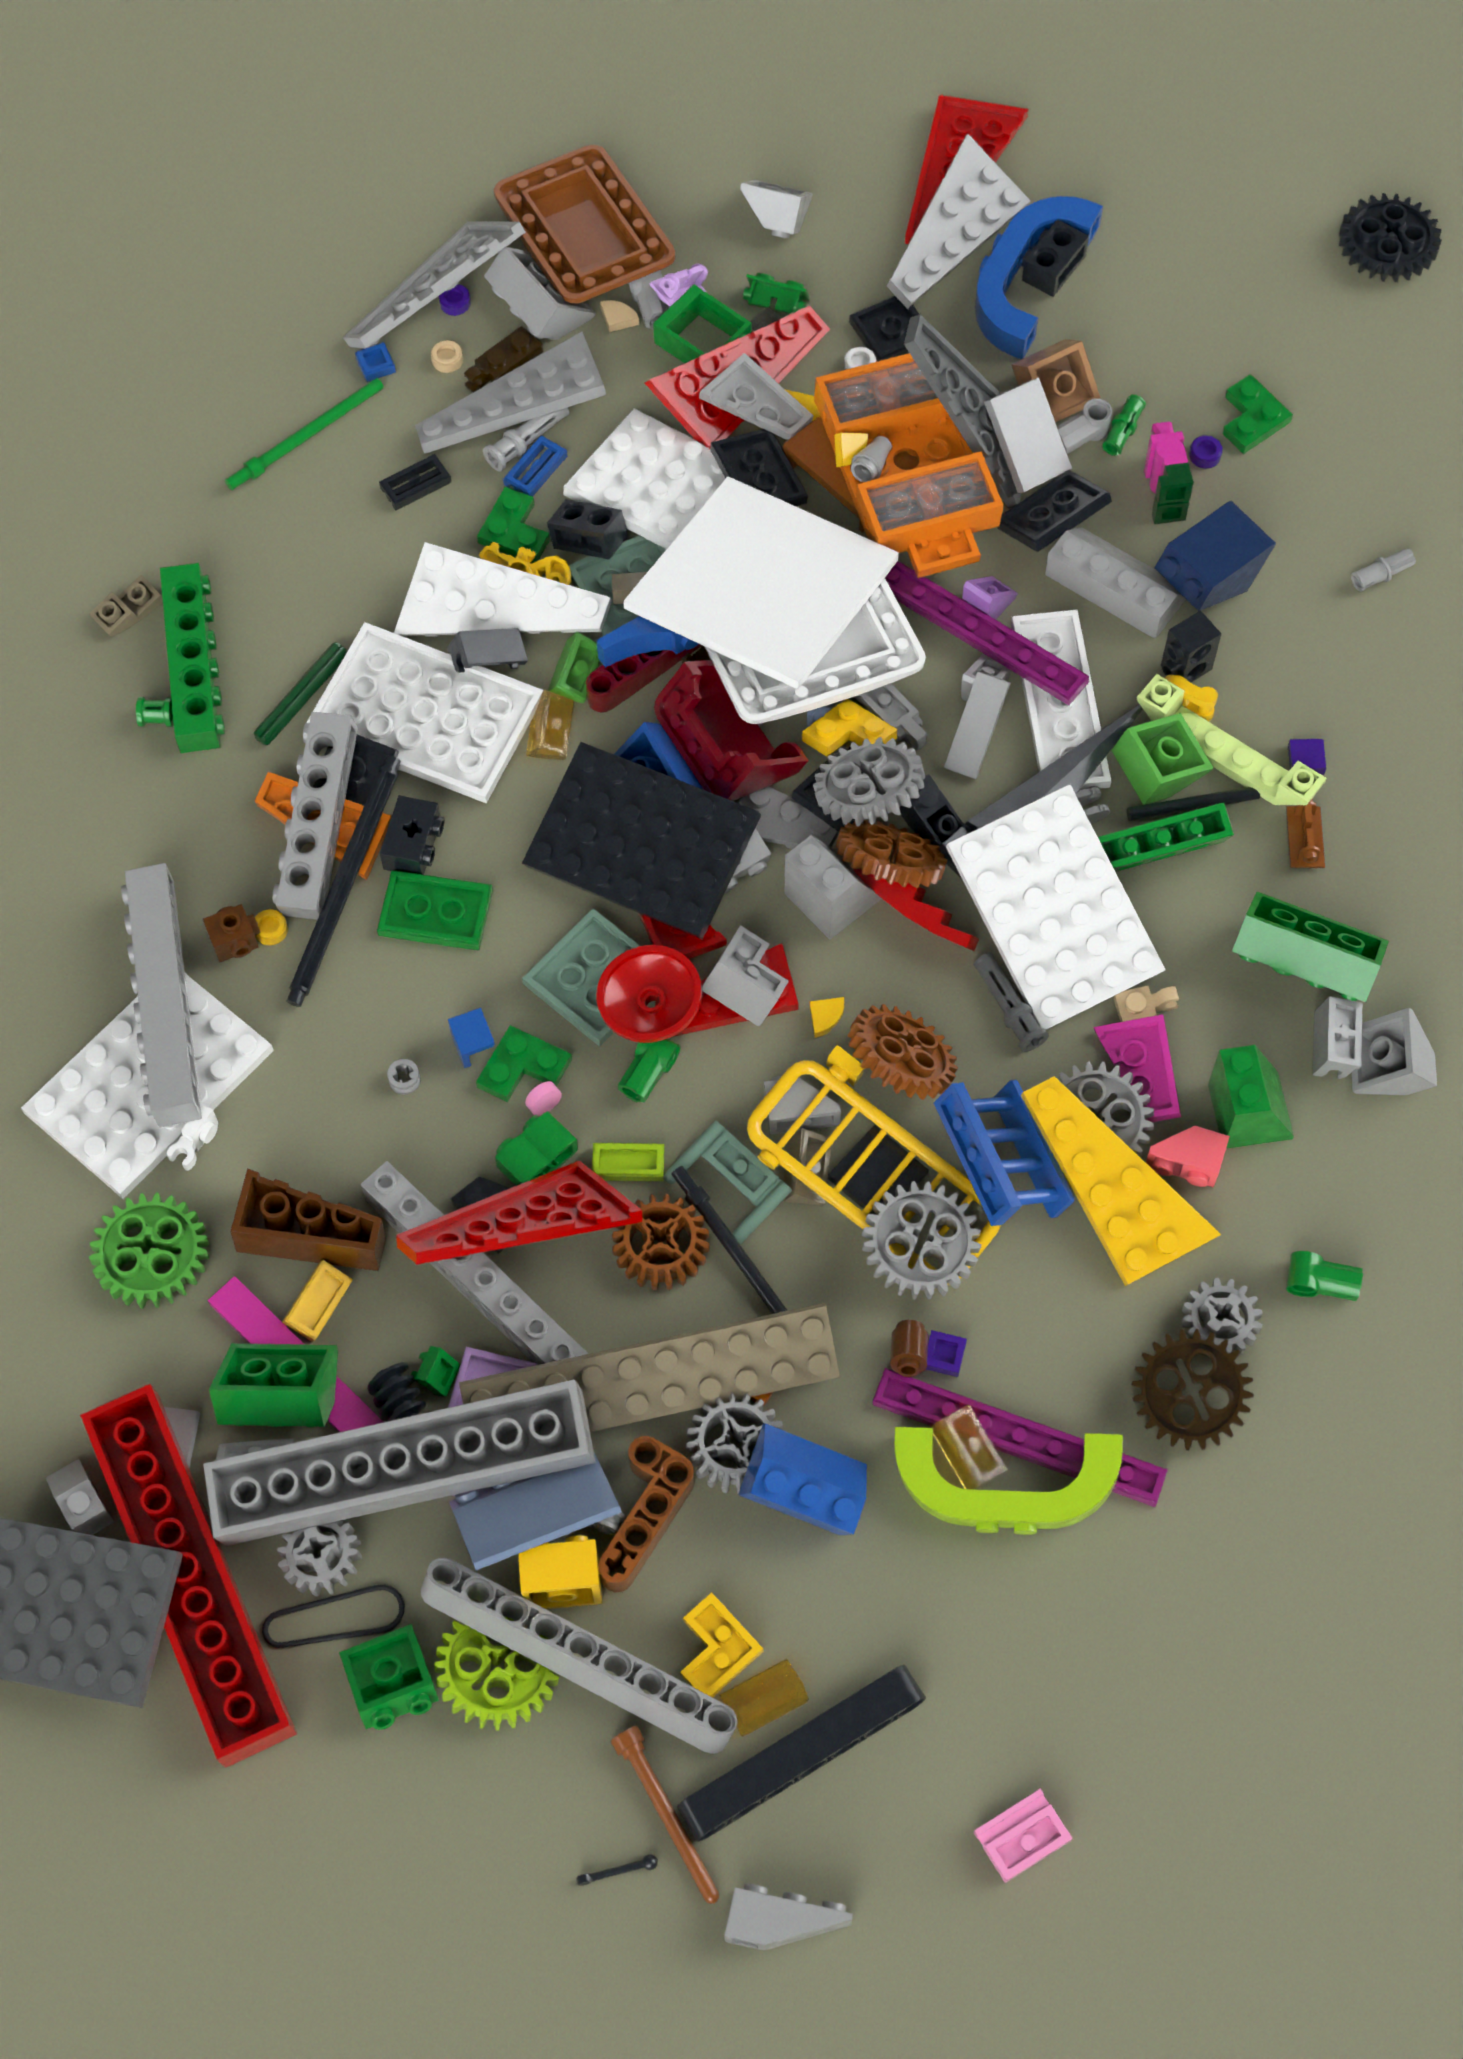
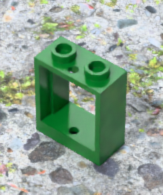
M695 284L653 323L654 343L684 364L706 354L679 336L698 316H701L731 336L723 345L752 333V322Z

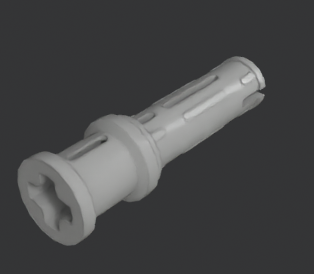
M568 407L530 419L516 430L505 431L503 438L495 444L487 445L483 448L486 461L496 471L504 470L507 462L515 456L519 457L525 454L527 445L564 417H567L569 415Z

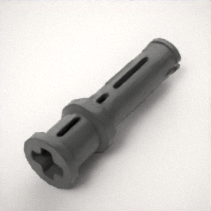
M987 953L980 956L973 965L1005 1014L1004 1024L1007 1028H1012L1020 1041L1019 1048L1021 1051L1028 1052L1036 1049L1049 1037L1048 1032L1044 1028L1041 1029L1036 1022L1031 1006L1022 1003L1010 981L997 964L993 954ZM994 977H996V979L998 980V982H999L1000 985L1002 986L1003 990L1005 991V993H1006L1005 996L1003 995V993L1001 992L1000 988H999L998 985L996 984V982H995V980H994ZM1024 1025L1027 1026L1028 1032L1025 1030Z

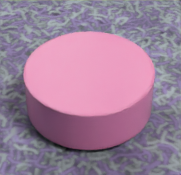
M543 1082L529 1092L525 1105L533 1115L541 1116L545 1112L551 1111L559 1103L562 1093L553 1082Z

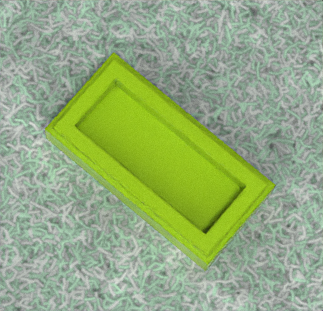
M593 1143L592 1171L605 1181L664 1182L665 1145L652 1143Z

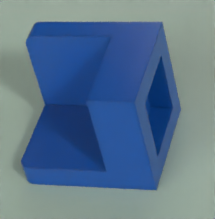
M481 1008L448 1019L450 1033L464 1069L471 1066L470 1055L494 1047V1039Z

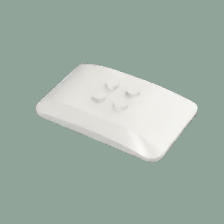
M885 578L799 689L793 688L705 647L742 720L751 724L765 723L807 712L893 683L920 671L924 666L926 658L922 646Z

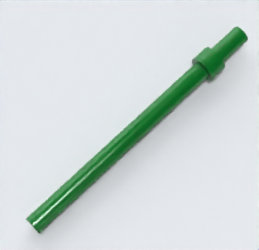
M375 378L258 458L253 456L243 463L244 467L225 479L227 487L233 491L250 478L255 480L264 474L265 468L384 389L381 380Z

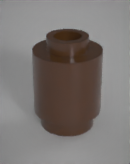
M903 1320L896 1325V1329L893 1330L891 1335L890 1366L902 1376L913 1377L924 1372L927 1368L928 1333L921 1322Z

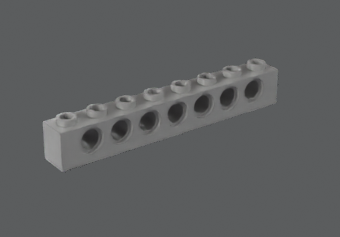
M388 1161L360 1184L365 1201L399 1234L444 1216ZM483 1252L429 1262L527 1358L537 1363V1365L588 1354Z

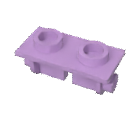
M697 263L692 265L689 270L684 269L676 273H669L663 278L650 282L649 285L655 290L660 300L670 307L693 284L706 292L701 285L708 275V270L704 265Z

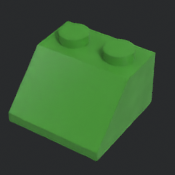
M1181 713L1127 728L1111 750L1143 805L1170 798L1211 772L1214 768Z

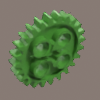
M157 1192L154 1194L152 1201L149 1202L143 1193L140 1194L139 1203L134 1204L129 1197L126 1198L127 1208L124 1210L116 1205L112 1206L116 1216L110 1218L103 1215L101 1217L106 1228H94V1232L100 1240L91 1241L89 1244L92 1250L97 1252L89 1256L92 1265L96 1266L92 1270L96 1279L102 1278L99 1282L104 1291L110 1289L109 1293L114 1300L123 1294L122 1300L126 1306H129L136 1298L140 1309H144L147 1300L150 1299L156 1308H159L160 1298L166 1297L171 1304L174 1303L173 1293L175 1291L186 1296L187 1292L184 1287L186 1282L192 1285L198 1284L193 1273H205V1268L199 1260L209 1259V1254L203 1247L210 1243L207 1236L202 1235L206 1229L203 1222H197L199 1217L196 1211L188 1213L189 1208L184 1201L176 1206V1201L172 1195L163 1203ZM135 1227L142 1228V1231L137 1236L127 1237L131 1229ZM178 1230L174 1238L162 1239L167 1231ZM120 1246H126V1247H127V1248H122V1249L118 1250V1248H119ZM181 1250L180 1254H173ZM129 1261L137 1262L133 1269L121 1271L125 1263ZM173 1264L169 1272L164 1274L157 1273L161 1265Z

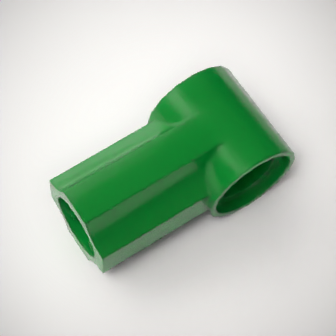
M669 1039L652 1043L639 1042L635 1050V1058L620 1080L618 1090L634 1102L645 1103L663 1072L668 1073L675 1064L681 1046Z
M1296 1251L1290 1256L1286 1290L1299 1297H1315L1322 1294L1357 1301L1362 1286L1363 1268L1323 1261V1257L1314 1252Z

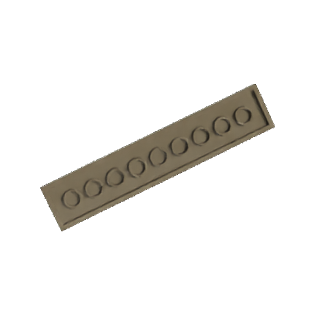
M825 1303L462 1381L459 1382V1387L464 1405L575 1379L582 1389L590 1432L702 1408L704 1403L710 1406L715 1405V1400L718 1396L725 1403L729 1402L731 1393L738 1400L743 1399L745 1394L752 1397L838 1378L840 1374L827 1307Z

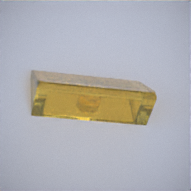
M547 690L543 691L535 715L530 722L526 756L565 760L567 758L574 700Z
M970 1405L959 1409L931 1426L936 1440L965 1489H975L1007 1470Z
M788 1659L777 1663L719 1695L722 1702L735 1712L738 1721L736 1728L742 1737L802 1706L809 1700L803 1682Z

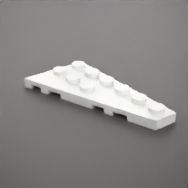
M425 542L394 633L403 637L418 635L438 637V635L457 634L459 631L519 628L520 632H527L528 634L561 631L562 633L602 632L612 600L604 595Z

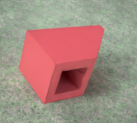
M1193 1126L1150 1146L1145 1163L1158 1175H1174L1186 1179L1188 1183L1194 1186H1210L1214 1188L1230 1136Z

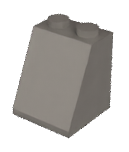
M812 835L785 855L784 894L829 940L881 900L853 871V868L842 860V857L834 849Z

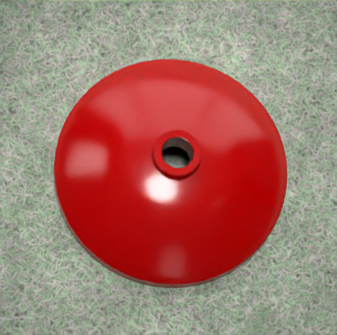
M644 945L625 951L605 968L597 986V1005L605 1024L617 1035L634 1042H658L678 1034L694 1019L702 1000V984L697 969L684 954L666 946ZM650 1002H658V1005L655 1007H647Z

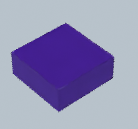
M1323 739L1289 740L1288 755L1290 769L1297 761H1300L1317 773L1325 774L1326 759Z
M931 1330L926 1370L958 1377L967 1339Z

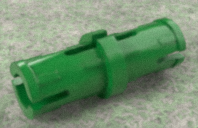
M1135 394L1128 396L1120 414L1114 416L1111 423L1112 429L1102 444L1103 450L1112 456L1121 454L1128 437L1135 433L1137 429L1136 422L1146 407V402L1142 397Z

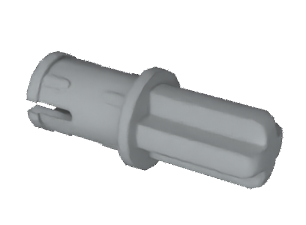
M1403 549L1385 559L1378 557L1371 565L1351 574L1352 583L1359 592H1362L1374 584L1390 581L1392 575L1413 566L1416 559L1410 549Z

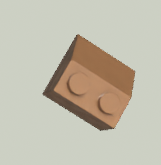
M1064 339L1011 364L1018 386L1039 377L1055 423L1083 410L1089 400L1101 399L1082 341Z

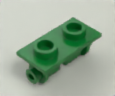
M757 273L756 276L747 274L746 276L751 288L745 287L743 300H747L750 305L769 309L772 298L777 299L775 311L792 314L806 307V302H803L802 299L810 300L807 289L799 282L787 280L786 284L774 281V277L765 273Z

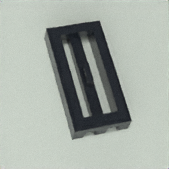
M435 454L379 481L380 489L383 493L385 492L388 501L392 502L395 511L452 483L451 476ZM433 467H435V469H433V470L429 471L428 473H426V474L420 476V474H422V473H424V472H426V471L432 469ZM409 480L408 483H406V484H404V485H402V486H400V487H398V488L392 490V488H394V487H396V486H398V485H400V484H402V483H404V482H406V481Z

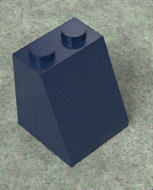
M1229 501L1168 543L1154 568L1186 600L1200 611L1247 592L1276 543L1234 502Z

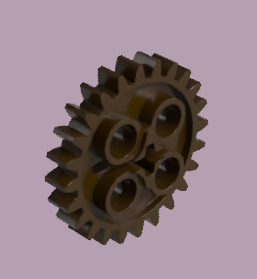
M1181 1329L1178 1341H1174L1167 1333L1165 1334L1166 1346L1162 1347L1154 1341L1152 1346L1156 1354L1154 1356L1147 1353L1142 1354V1358L1148 1363L1147 1367H1135V1371L1143 1376L1142 1380L1132 1381L1133 1387L1142 1389L1141 1394L1132 1397L1133 1402L1144 1403V1407L1137 1412L1138 1417L1150 1416V1420L1145 1425V1428L1148 1430L1157 1425L1160 1428L1156 1437L1158 1440L1162 1439L1166 1434L1171 1435L1170 1447H1174L1179 1439L1184 1440L1186 1451L1190 1450L1192 1441H1198L1201 1450H1205L1206 1439L1211 1438L1216 1446H1219V1434L1221 1432L1232 1438L1234 1435L1229 1426L1231 1424L1240 1427L1244 1425L1243 1421L1237 1416L1238 1413H1250L1251 1411L1248 1406L1242 1403L1243 1399L1254 1397L1253 1393L1244 1390V1386L1252 1383L1253 1378L1242 1377L1241 1372L1246 1370L1249 1365L1248 1363L1236 1364L1235 1360L1239 1356L1240 1351L1235 1350L1228 1354L1225 1351L1228 1345L1227 1339L1219 1345L1214 1344L1215 1333L1213 1332L1208 1335L1206 1340H1201L1200 1331L1196 1329L1193 1338L1188 1339L1185 1331ZM1198 1355L1207 1356L1212 1361V1369L1205 1375H1198L1191 1369V1361ZM1178 1359L1184 1362L1193 1384H1201L1203 1386L1199 1390V1397L1209 1415L1207 1421L1202 1419L1191 1395L1184 1396L1182 1393L1186 1389V1382L1176 1364ZM1166 1370L1174 1372L1179 1380L1177 1386L1169 1391L1161 1389L1156 1381L1159 1373ZM1214 1389L1223 1390L1228 1395L1229 1401L1227 1406L1219 1410L1210 1407L1206 1399L1210 1391ZM1185 1404L1193 1409L1195 1416L1191 1423L1181 1425L1173 1419V1410L1178 1405Z

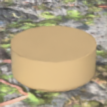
M441 341L434 345L431 350V360L434 368L443 373H450L459 369L463 363L461 347L453 341Z

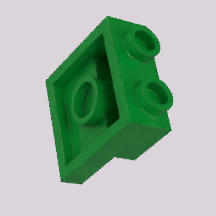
M412 1624L339 1652L365 1729L371 1727L377 1730L386 1729L393 1725L396 1717L409 1712L413 1715L424 1714L430 1710L432 1703L439 1701Z

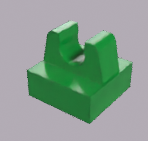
M430 1346L427 1352H422L418 1357L423 1361L418 1372L412 1371L410 1375H413L416 1382L426 1387L434 1395L446 1397L461 1364L441 1347Z

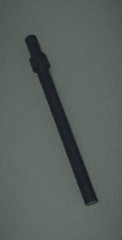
M683 1166L676 1168L671 1175L686 1194V1202L689 1206L693 1205L699 1214L703 1216L707 1225L770 1312L774 1314L788 1311L709 1203L711 1198L704 1188L696 1185Z

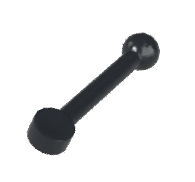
M648 1854L641 1861L577 1876L578 1886L587 1885L593 1881L642 1868L653 1870L658 1865V1859L655 1855Z

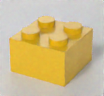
M583 1535L570 1536L565 1538V1542H546L518 1554L521 1594L525 1599L544 1609L602 1604L599 1557L595 1539L588 1540V1537Z

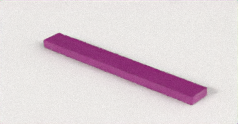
M897 561L886 575L885 579L899 603L1068 706L1089 683V676L926 577L917 578L915 571L903 563Z
M884 1369L872 1405L1075 1479L1079 1475L1083 1466L1084 1439L918 1379L902 1376L893 1370ZM1122 1453L1119 1476L1112 1492L1156 1507L1168 1469Z

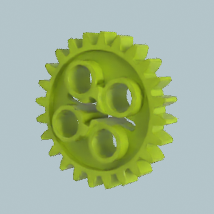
M504 1617L507 1620L514 1621L512 1618ZM454 1620L452 1622L454 1635L443 1633L442 1642L445 1646L437 1647L436 1657L441 1660L435 1662L434 1672L442 1674L436 1678V1686L439 1688L447 1687L442 1693L443 1702L455 1699L452 1705V1713L455 1714L465 1709L466 1723L471 1721L474 1716L480 1717L479 1727L481 1729L484 1728L488 1720H493L496 1730L500 1729L501 1722L507 1719L512 1728H515L516 1719L519 1715L526 1722H529L531 1720L530 1708L541 1713L544 1707L541 1698L545 1700L552 1699L553 1691L548 1686H557L559 1676L554 1674V1671L516 1651L510 1653L511 1649L505 1645H492L487 1640L488 1636ZM538 1635L543 1639H548L546 1636ZM505 1659L504 1670L496 1667L490 1674L491 1663L498 1666ZM525 1660L532 1663L535 1668L529 1672H522L516 1668L515 1664ZM466 1661H473L480 1668L470 1673L462 1670L460 1665ZM486 1678L483 1685L478 1690L472 1689L473 1686H476L483 1679ZM493 1687H501L508 1694L504 1698L496 1699L488 1694V1690Z

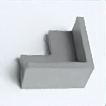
M740 925L702 985V991L753 1024L760 1026L778 1001L788 980L759 962L769 943Z

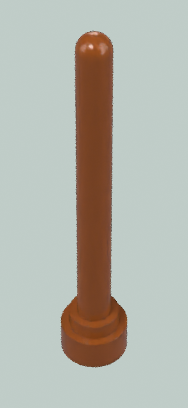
M631 1727L615 1736L610 1742L618 1756L622 1755L625 1761L629 1760L704 1900L709 1904H714L719 1899V1892L643 1753L645 1750L643 1745L645 1739L639 1727Z

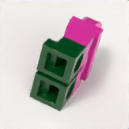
M1172 422L1152 424V435H1150L1144 467L1145 478H1150V489L1156 494L1152 509L1154 524L1185 521L1194 482L1183 445V432H1174Z

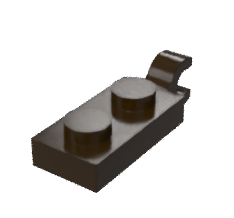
M519 327L475 359V366L468 368L464 372V376L469 380L465 383V386L474 393L489 381L493 382L543 353V344L525 328Z

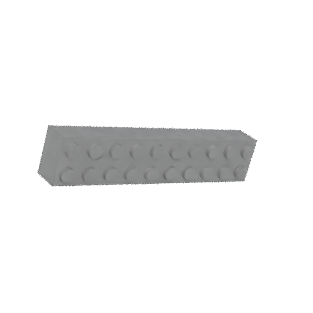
M574 1379L203 1463L213 1537L225 1546L594 1464L596 1461L583 1392Z

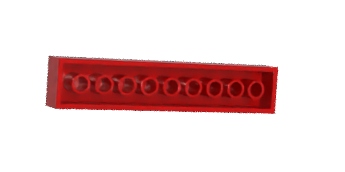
M148 1384L81 1414V1419L130 1542L178 1551L183 1554L164 1628L217 1761L227 1768L297 1735L220 1543L213 1537L211 1521L160 1396L153 1386Z

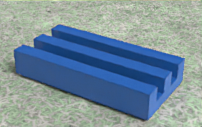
M541 435L503 478L504 486L508 488L512 486L515 491L533 497L567 458V450ZM544 447H547L548 449L542 454V456L539 459L535 460V462L530 466L531 468L529 469V471L522 477V479L520 481L517 480L518 477L524 472V470L544 449Z

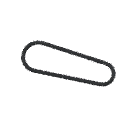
M373 1585L273 1612L265 1619L262 1634L269 1645L276 1648H285L385 1633L394 1629L401 1622L405 1603L402 1595L395 1588L388 1585ZM377 1590H385L392 1593L399 1603V1613L396 1619L391 1624L380 1628L286 1642H276L272 1640L268 1633L270 1622L278 1616Z

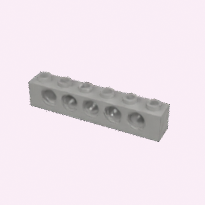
M311 712L310 722L304 725L303 742L306 744L304 754H300L297 761V773L300 775L298 787L294 786L291 793V805L294 807L292 819L288 818L285 825V838L288 839L286 851H282L279 857V870L282 871L280 883H276L273 889V903L276 904L275 906L284 916L318 920L328 895L358 727L350 715ZM324 747H333L328 755L319 756V752ZM320 778L327 779L322 787L313 788L316 780ZM321 810V814L317 819L307 820L310 812ZM306 843H315L314 848L310 852H301L302 847ZM309 875V879L305 884L295 885V881L299 876Z

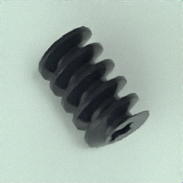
M407 1362L397 1363L381 1370L367 1386L369 1394L374 1396L373 1402L375 1407L380 1409V1418L385 1422L419 1415L427 1406L426 1402L422 1400L413 1402L421 1394L419 1388L407 1389L415 1381L413 1375L401 1376L409 1368Z

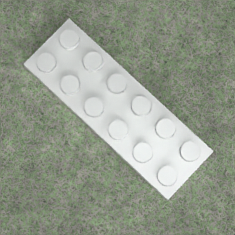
M1078 610L1012 616V630L1089 676V683L1070 706L1021 677L1039 772L1101 730ZM1107 756L1080 790L1096 786L1099 789L1110 788L1111 777Z

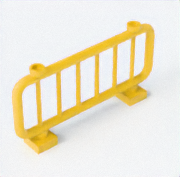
M838 1045L828 1055L826 1066L829 1067V1070L823 1065L810 1060L799 1061L789 1067L752 1111L747 1121L749 1138L761 1150L757 1157L762 1163L772 1170L781 1165L861 1229L871 1227L865 1220L871 1212L875 1201L879 1202L884 1193L891 1187L915 1156L938 1172L931 1182L932 1192L945 1178L967 1195L960 1205L964 1203L970 1204L974 1200L982 1206L968 1177L846 1084L847 1081L854 1087L862 1077L865 1069L860 1067L861 1063ZM809 1074L814 1076L825 1086L777 1144L774 1143L762 1132V1122L801 1075ZM832 1090L853 1106V1108L806 1166H804L782 1148L826 1094ZM860 1112L880 1127L881 1130L837 1185L832 1188L811 1170L856 1114ZM889 1134L910 1152L864 1209L860 1210L839 1192L885 1135ZM908 1211L903 1217L904 1220L909 1222L915 1213ZM988 1220L981 1230L979 1238L973 1240L981 1244V1249L978 1253L971 1254L978 1258L996 1236L1001 1225L991 1226ZM943 1225L938 1233L944 1237L950 1227ZM899 1243L889 1245V1249L893 1254L897 1256L907 1254L903 1245ZM914 1251L908 1262L910 1269L915 1267L919 1257ZM926 1258L923 1259V1263L927 1268L937 1270L925 1260Z

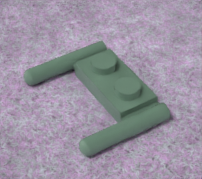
M717 1120L664 1173L665 1181L669 1184H674L676 1180L671 1173L680 1166H683L687 1171L702 1156L751 1201L756 1208L732 1232L740 1245L792 1191L785 1182Z

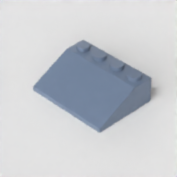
M595 1453L596 1463L456 1494V1499L449 1501L475 1570L621 1513L620 1506Z

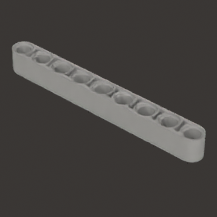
M437 1558L429 1564L420 1591L424 1602L431 1607L710 1754L719 1753L727 1746L738 1722L735 1712L729 1706L454 1560ZM436 1581H442V1582H444L446 1585L439 1584V1583L436 1582ZM470 1599L478 1600L480 1603L473 1602ZM504 1617L512 1618L514 1621L507 1620ZM538 1635L546 1636L548 1639H543ZM572 1653L580 1654L583 1658L577 1657ZM607 1671L614 1672L617 1676L610 1675ZM641 1689L648 1690L651 1694H647ZM676 1707L683 1709L686 1713L680 1712ZM711 1726L717 1727L720 1731L714 1730Z

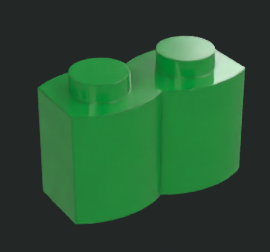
M548 1111L541 1116L534 1115L523 1126L522 1134L514 1139H506L497 1148V1155L495 1156L496 1167L516 1186L560 1168L578 1150L577 1139Z

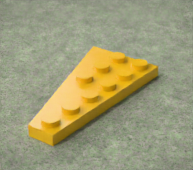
M1055 1076L1021 1094L1022 1099L1125 1286L1221 1235Z

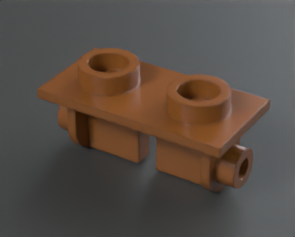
M1313 798L1307 805L1286 806L1290 868H1325L1321 806H1317L1313 802Z

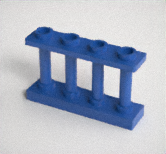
M1010 1080L993 1098L971 1099L964 1083H952L934 1102L935 1108L991 1226L1003 1225L1022 1205L1043 1203L1049 1217L1057 1218L1075 1201V1197L1059 1164L1021 1097L1023 1090L1017 1080ZM999 1112L1006 1128L986 1130L978 1113ZM1013 1142L1021 1158L1000 1160L993 1144ZM1028 1172L1036 1189L1015 1191L1007 1174Z

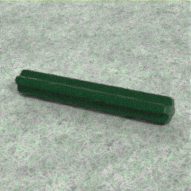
M334 642L328 647L255 729L254 735L256 740L263 745H269L341 664L347 653L344 646Z

